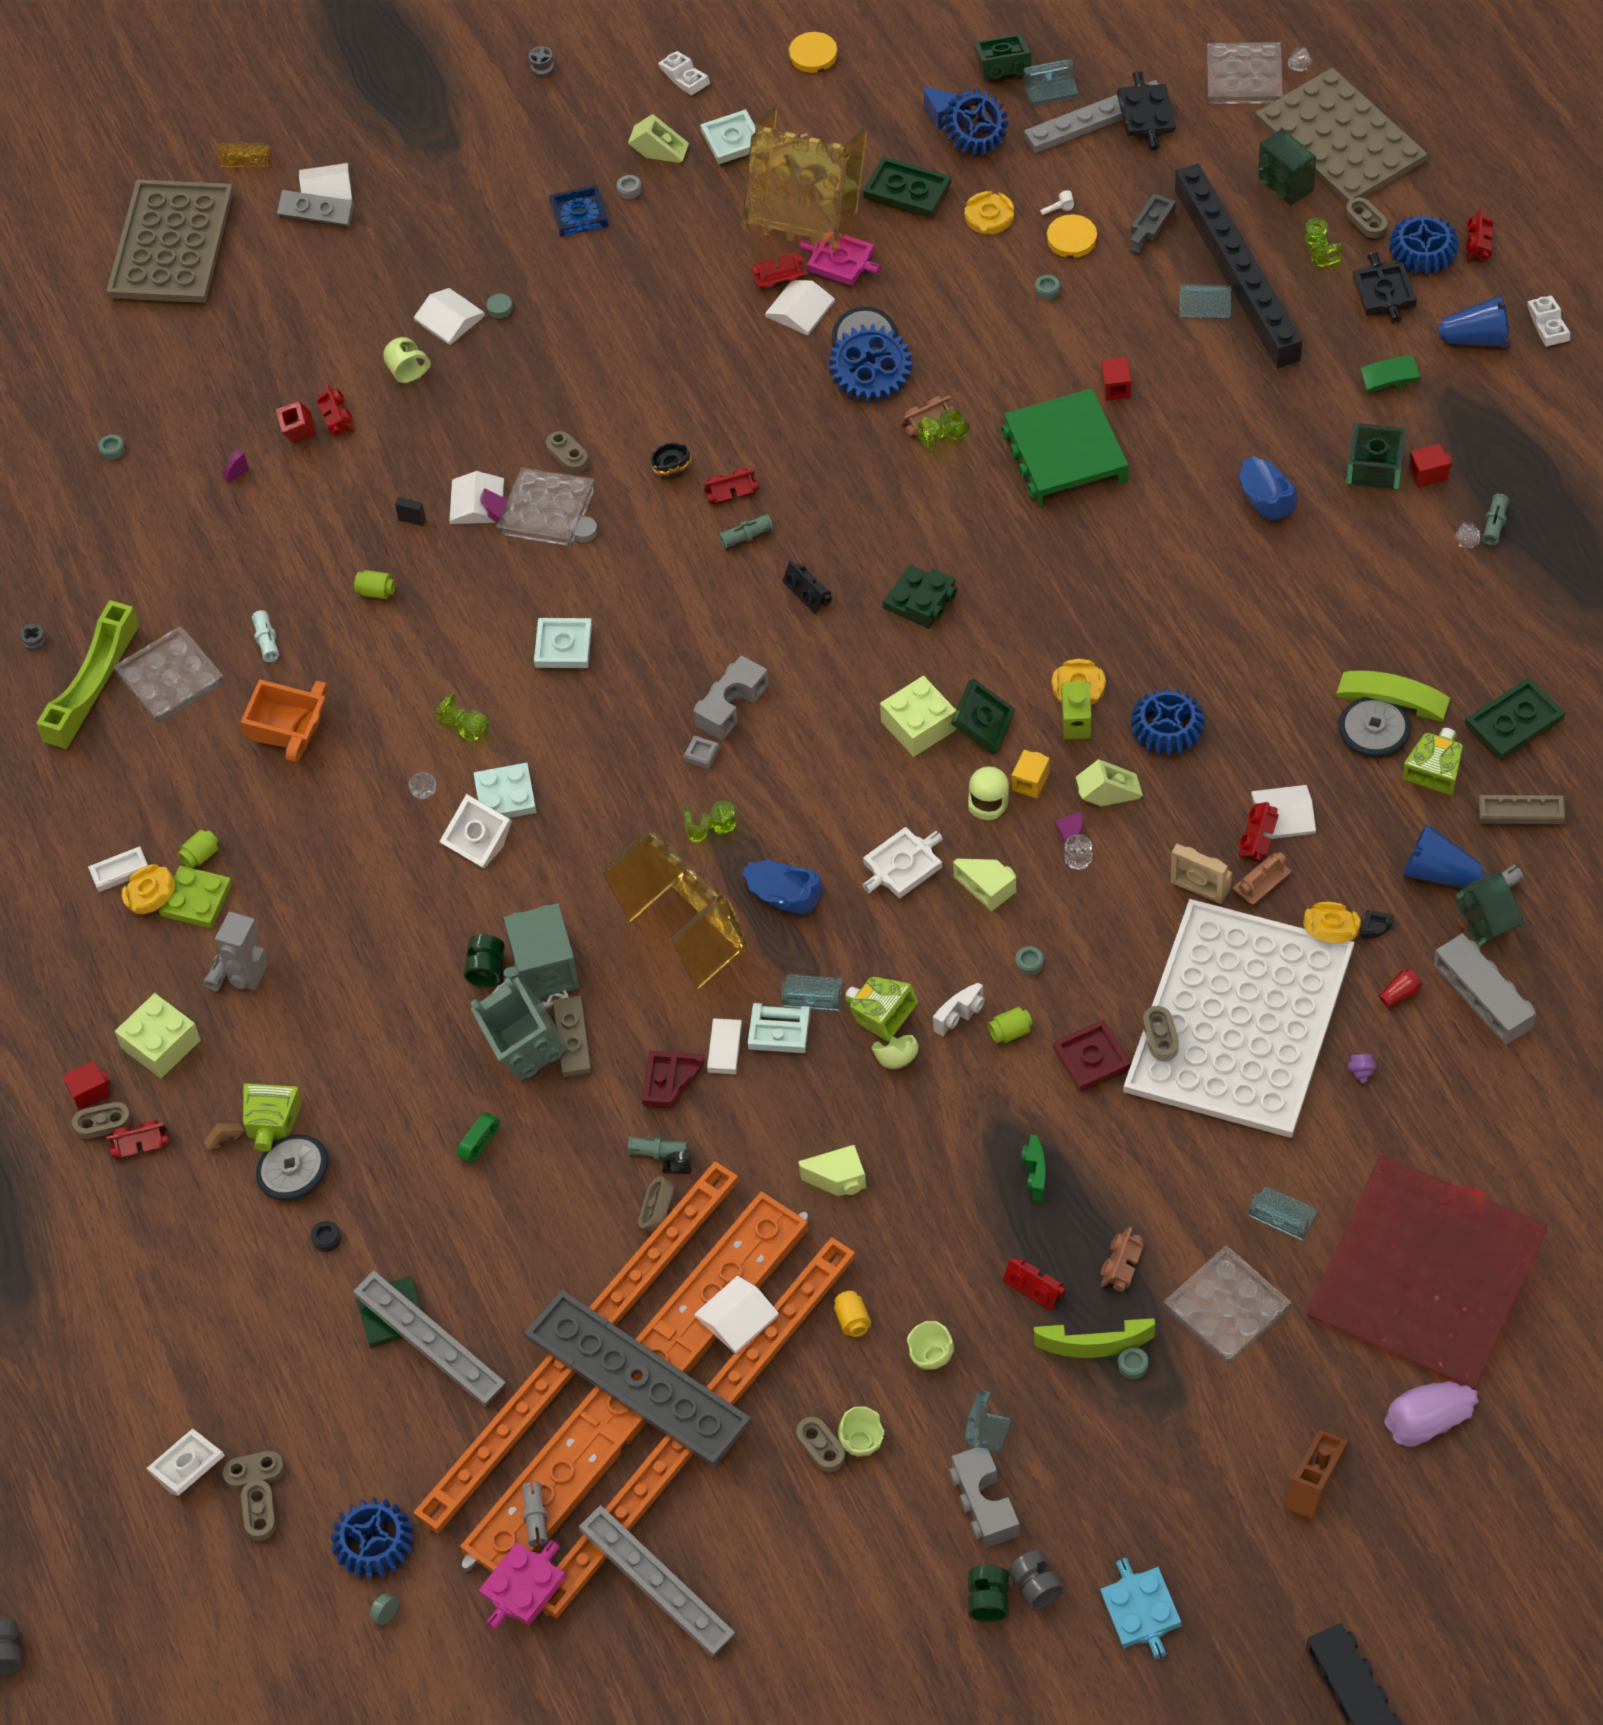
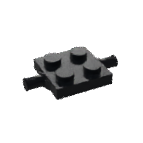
M1136 71L1132 74L1135 86L1121 87L1117 91L1126 136L1139 135L1147 137L1149 149L1157 150L1160 148L1157 136L1162 133L1174 132L1176 129L1166 84H1145L1143 72L1139 71L1138 73Z
M1373 252L1368 255L1371 266L1366 269L1353 271V280L1366 315L1388 312L1391 322L1393 324L1395 322L1399 323L1402 320L1399 309L1414 307L1417 302L1403 262L1381 263L1378 253L1374 252L1373 256Z

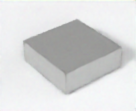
M693 736L683 756L684 762L709 770L720 749L719 743Z

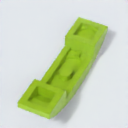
M1375 671L1343 672L1336 693V697L1353 701L1367 697L1416 709V716L1439 722L1444 721L1450 702V697L1426 684L1406 677Z
M1154 1318L1124 1320L1123 1332L1065 1336L1064 1325L1034 1327V1346L1054 1354L1075 1358H1098L1117 1355L1127 1348H1137L1155 1337Z

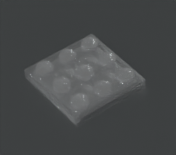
M1281 42L1207 43L1208 104L1272 103L1281 98Z
M521 468L496 526L497 533L572 546L576 529L585 514L596 487L595 480Z
M182 626L177 627L113 666L115 673L156 723L161 722L225 682L221 672Z
M1227 1245L1163 1301V1307L1228 1365L1291 1308L1292 1304L1289 1299Z

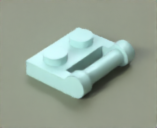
M753 1003L748 1049L805 1053L811 1007L801 1006V1009L763 1006L762 1003ZM762 1017L799 1020V1022L762 1020Z

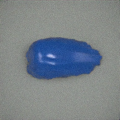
M1253 456L1241 462L1242 469L1238 478L1250 504L1269 521L1278 520L1290 515L1296 508V502L1298 501L1296 486L1276 469L1271 461L1267 462Z
M770 859L757 863L749 862L747 867L743 868L744 872L741 874L746 880L748 890L778 909L795 914H809L820 901L824 890L821 878L814 869L808 870L793 865L788 866L776 863Z

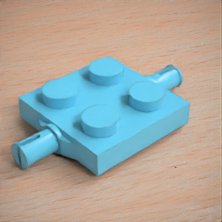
M1128 1558L1122 1559L1126 1570H1124L1121 1560H1118L1116 1566L1122 1579L1117 1583L1101 1588L1100 1591L1123 1649L1138 1643H1149L1155 1659L1160 1658L1156 1647H1158L1161 1656L1164 1657L1167 1652L1160 1638L1167 1632L1182 1627V1623L1159 1567L1134 1574Z

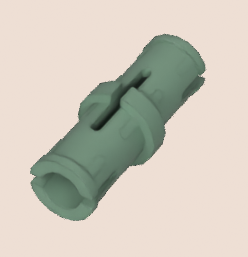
M1504 494L1493 495L1490 511L1485 516L1486 526L1482 541L1486 545L1494 546L1499 543L1501 529L1506 524L1505 513L1509 504V498Z
M764 514L752 521H742L739 523V526L721 532L718 535L723 548L726 549L739 542H749L753 540V537L773 530V524L769 515Z
M630 1136L628 1155L651 1156L654 1160H660V1157L665 1158L673 1152L688 1150L686 1148L688 1147V1142L663 1140L662 1137L657 1136L656 1139Z

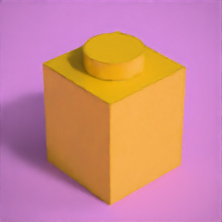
M1023 750L1012 773V791L1038 799L1050 774V758L1039 752Z

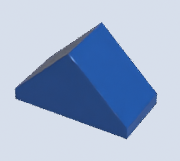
M925 86L924 107L937 129H942L947 125L942 123V118L946 115L943 111L945 107L949 106V100L951 98L955 99L956 94ZM965 106L960 109L962 111H965V109L972 111L971 106Z

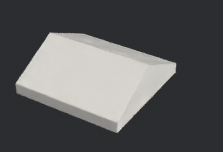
M348 163L299 170L301 193L352 200Z
M791 281L767 310L765 317L809 336L835 303V298L814 281Z
M447 288L430 294L414 316V321L448 345H451L485 316V312L452 289Z
M475 471L453 479L450 524L496 523L488 517V512L480 502V496L483 489L486 488L504 497V478ZM502 515L498 523H502Z
M1307 785L1251 791L1253 806L1255 803L1269 802V806L1278 809L1277 814H1279L1274 833L1264 832L1263 836L1276 839L1316 834L1312 799Z
M466 794L439 842L485 868L504 847L512 820Z
M736 1276L701 1307L694 1316L733 1353L737 1354L779 1316V1313L756 1286Z
M191 1429L146 1469L170 1494L179 1496L225 1455L197 1431Z

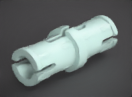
M263 610L257 611L251 617L256 630V643L260 645L265 662L276 661L280 655L275 643V630L270 625L268 613Z

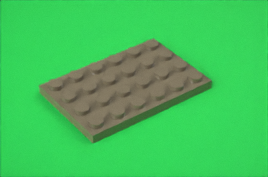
M1334 68L1325 71L1255 112V120L1346 204L1353 198L1367 197L1427 161L1428 154Z
M136 179L106 291L108 298L206 303L234 193L233 184Z

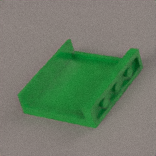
M1093 388L1004 413V425H1001L1003 438L1009 440L1012 458L1018 459L1020 475L1022 479H1027L1028 493L1031 498L1036 499L1039 507L1043 506L1044 495L1113 475L1118 484L1128 482L1129 465Z

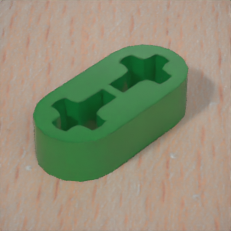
M488 1112L483 1113L460 1142L457 1148V1156L468 1163L475 1162L496 1135L500 1126V1119Z

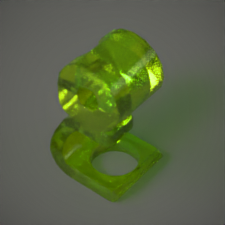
M1317 217L1309 219L1305 226V243L1308 248L1312 249L1313 263L1319 267H1324L1339 262L1341 259L1342 242L1329 245L1327 222ZM1338 250L1336 255L1326 258L1330 252Z
M949 409L940 415L939 420L931 417L922 418L918 423L917 437L927 450L932 452L934 450L936 434L939 438L947 434L952 439H959L968 432L970 426L957 409Z
M451 692L436 708V719L441 725L456 726L458 724L457 732L472 742H475L490 725L487 718L477 710H471L469 713H465L462 708L457 710L454 692Z
M716 802L712 806L709 815L706 813L701 814L700 826L692 823L690 807L688 805L684 807L685 827L688 838L692 842H700L708 836L709 828H713L717 834H723L732 831L736 826L735 807L731 802Z

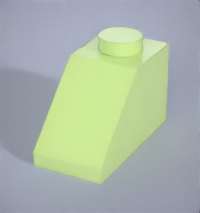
M653 114L634 125L628 142L629 145L646 158L676 163L683 161L689 145L686 140Z
M1100 759L1076 776L1081 798L1098 806L1136 800L1143 796L1136 773Z
M956 859L953 862L954 878L991 912L1016 893L1017 878L1014 871L1008 866L1004 867L998 860Z
M855 1145L798 1161L802 1181L836 1196L853 1195L866 1188L865 1173Z

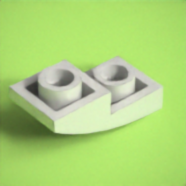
M678 51L668 55L667 58L658 63L662 71L678 87L691 96L710 84L708 76L694 68L692 60Z
M1552 296L1527 301L1531 318L1545 347L1570 341V331L1562 321L1561 309Z
M976 983L950 998L933 1016L934 1032L944 1036L949 1028L953 1029L956 1026L960 1017L969 1020L974 1012L978 1013L985 1002V998H983V985Z

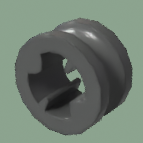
M31 623L24 626L20 631V638L26 649L38 650L44 646L46 637L40 625Z

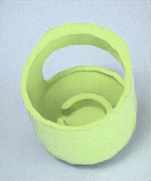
M407 337L393 339L386 345L383 352L385 364L395 379L401 383H409L420 378L431 366V361L426 354L418 350L415 342ZM416 358L424 359V364L420 366Z
M990 766L982 767L976 770L970 778L969 811L980 819H997L1008 806L1009 782L1002 770ZM974 795L976 798L988 802L1002 798V805L996 811H982L972 804L971 797Z

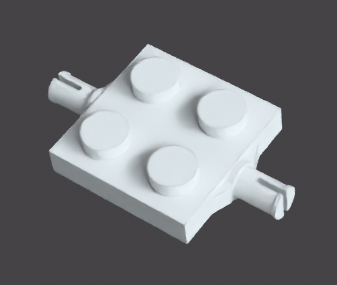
M905 827L864 856V865L874 874L872 878L862 883L865 891L867 890V893H871V891L882 884L888 887L900 899L942 868V861L931 850L933 846L943 840L940 833L938 834L937 831H934L927 838L922 839L915 836Z

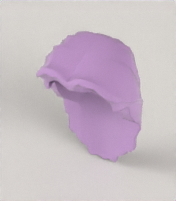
M1451 1381L1418 1386L1401 1394L1391 1403L1384 1420L1385 1425L1393 1433V1438L1397 1444L1406 1447L1417 1446L1429 1441L1438 1434L1447 1432L1451 1427L1460 1424L1463 1420L1471 1418L1474 1406L1479 1403L1477 1399L1478 1391L1473 1390L1471 1386H1460L1458 1383H1452Z

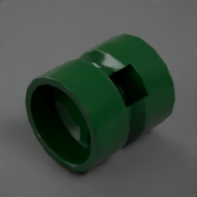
M479 934L470 938L464 969V979L467 982L480 987H490L499 983L502 970L500 961L503 960L505 944L500 938L488 934Z
M982 1565L970 1569L968 1572V1590L972 1594L968 1597L969 1617L982 1622H996L1007 1618L1009 1615V1598L1005 1593L1009 1590L1008 1571L993 1565Z

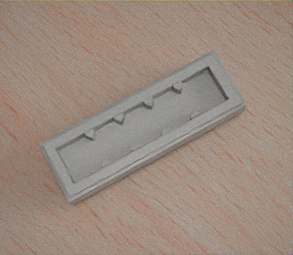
M282 190L277 214L282 217L350 227L355 203L352 200Z

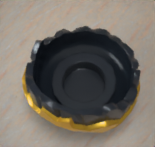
M665 443L659 446L650 458L652 469L655 474L661 477L672 478L681 475L691 464V454L687 446L679 443Z

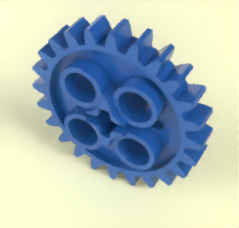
M862 324L861 331L857 332L852 327L850 336L843 332V341L836 339V348H831V357H829V365H831L829 373L833 375V383H839V391L847 389L846 397H850L854 393L856 394L857 402L863 396L866 399V403L870 402L871 397H875L877 403H880V396L890 400V392L898 395L899 387H906V380L910 379V370H912V362H910L912 354L908 352V344H902V336L894 339V330L886 334L885 326H882L877 331L874 324L871 325L870 330H866ZM876 346V347H880L881 349H880V350H873V349H871V348ZM854 356V357H857L858 359H857V360H850V359H848V358ZM890 367L893 370L885 371L883 368ZM868 377L870 379L867 381H862L859 378Z

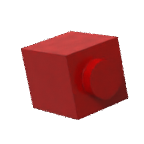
M1127 357L1101 360V381L1105 401L1131 398V377Z
M300 401L276 409L281 432L293 443L316 435L311 411Z
M1441 444L1410 452L1409 470L1418 488L1448 480L1449 469L1452 468V460L1449 453L1444 452Z
M94 1061L62 1075L79 1111L110 1097L107 1085L111 1084V1081L105 1069L98 1070Z

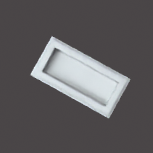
M139 846L88 866L98 892H102L130 881L129 878L133 873L142 867L148 866Z
M713 1019L707 1065L708 1073L737 1074L742 1020Z

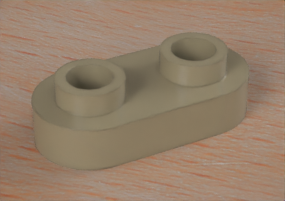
M1361 197L1348 201L1346 216L1366 237L1376 239L1385 235L1387 219L1371 202Z
M557 431L547 437L548 453L565 470L571 473H579L588 467L587 451L568 433Z
M1162 1006L1148 1008L1143 1015V1028L1150 1052L1158 1060H1171L1179 1051V1040L1172 1015L1168 1009ZM1160 1022L1162 1025L1155 1026L1153 1023ZM1166 1046V1047H1168L1169 1049H1168V1050H1161L1160 1047Z
M112 1102L78 1111L72 1119V1126L77 1136L83 1139H91L113 1134L112 1131L118 1128L128 1127L131 1122V1115L125 1104ZM121 1118L119 1121L113 1122L114 1119ZM89 1124L93 1125L90 1128H85Z
M662 1176L655 1178L647 1188L638 1219L639 1227L649 1233H653L667 1217L668 1207L674 1196L673 1183Z
M807 1417L800 1421L796 1434L801 1447L822 1471L835 1472L839 1470L845 1462V1451L842 1444L821 1419ZM810 1433L817 1434V1437L814 1439H809L807 1435ZM832 1455L835 1459L833 1461H826L825 1457Z
M264 1451L231 1459L223 1468V1477L228 1487L233 1490H242L248 1482L253 1480H263L268 1484L277 1482L283 1476L285 1466L278 1453ZM266 1462H272L270 1467H263ZM238 1468L243 1469L241 1473L233 1474L234 1470Z
M253 1480L248 1482L241 1492L243 1521L248 1536L253 1540L263 1541L270 1538L276 1530L274 1498L268 1483L263 1480ZM263 1496V1499L261 1501H253L255 1497ZM259 1524H266V1526L263 1529H256V1527Z

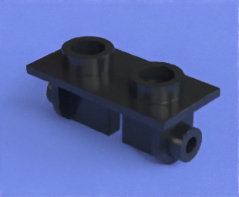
M789 561L782 582L814 614H817L820 604L828 605L832 601L831 592L821 583L814 584L816 578L804 565H795L792 561Z

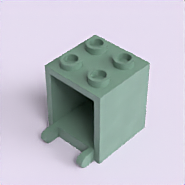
M559 903L543 905L537 909L516 912L503 917L515 966L504 970L505 979L510 977L513 980L518 977L540 998L563 993L565 990L567 992L580 988L575 961Z
M507 977L504 979L505 986L481 1002L474 999L471 1001L473 1007L470 1009L499 1062L522 1081L535 1075L538 1069L547 1063L556 1061L562 1053L568 1050V1047L540 997L518 977L514 980Z

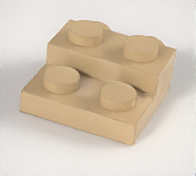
M1176 844L1171 857V883L1222 904L1231 889L1232 872L1228 871V865L1217 858H1210L1200 854L1191 847Z

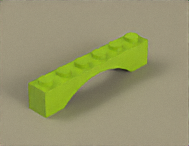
M109 600L97 621L90 649L78 674L59 697L47 704L36 723L43 742L64 749L69 747L139 628L134 607Z

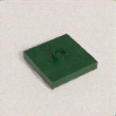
M972 679L968 681L951 725L993 754L1000 747L1015 708L980 682Z
M411 1276L389 1282V1284L421 1310ZM355 1297L370 1348L403 1338Z

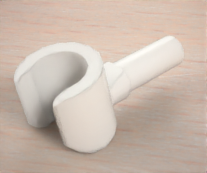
M1068 190L1059 194L1060 201L1040 210L1042 216L1058 209L1064 211L1072 210L1074 206L1072 192Z

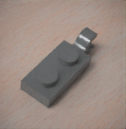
M1154 193L1131 225V233L1133 234L1130 242L1133 243L1130 248L1131 252L1140 254L1146 239L1155 240L1176 209V201Z

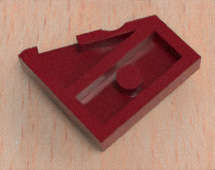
M649 1051L642 1096L643 1106L672 1108L703 1066L705 1061L704 1054Z

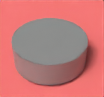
M634 175L623 176L617 181V193L623 199H634L642 192L641 181Z
M584 516L572 522L571 534L574 540L586 543L592 541L597 536V524L594 519Z

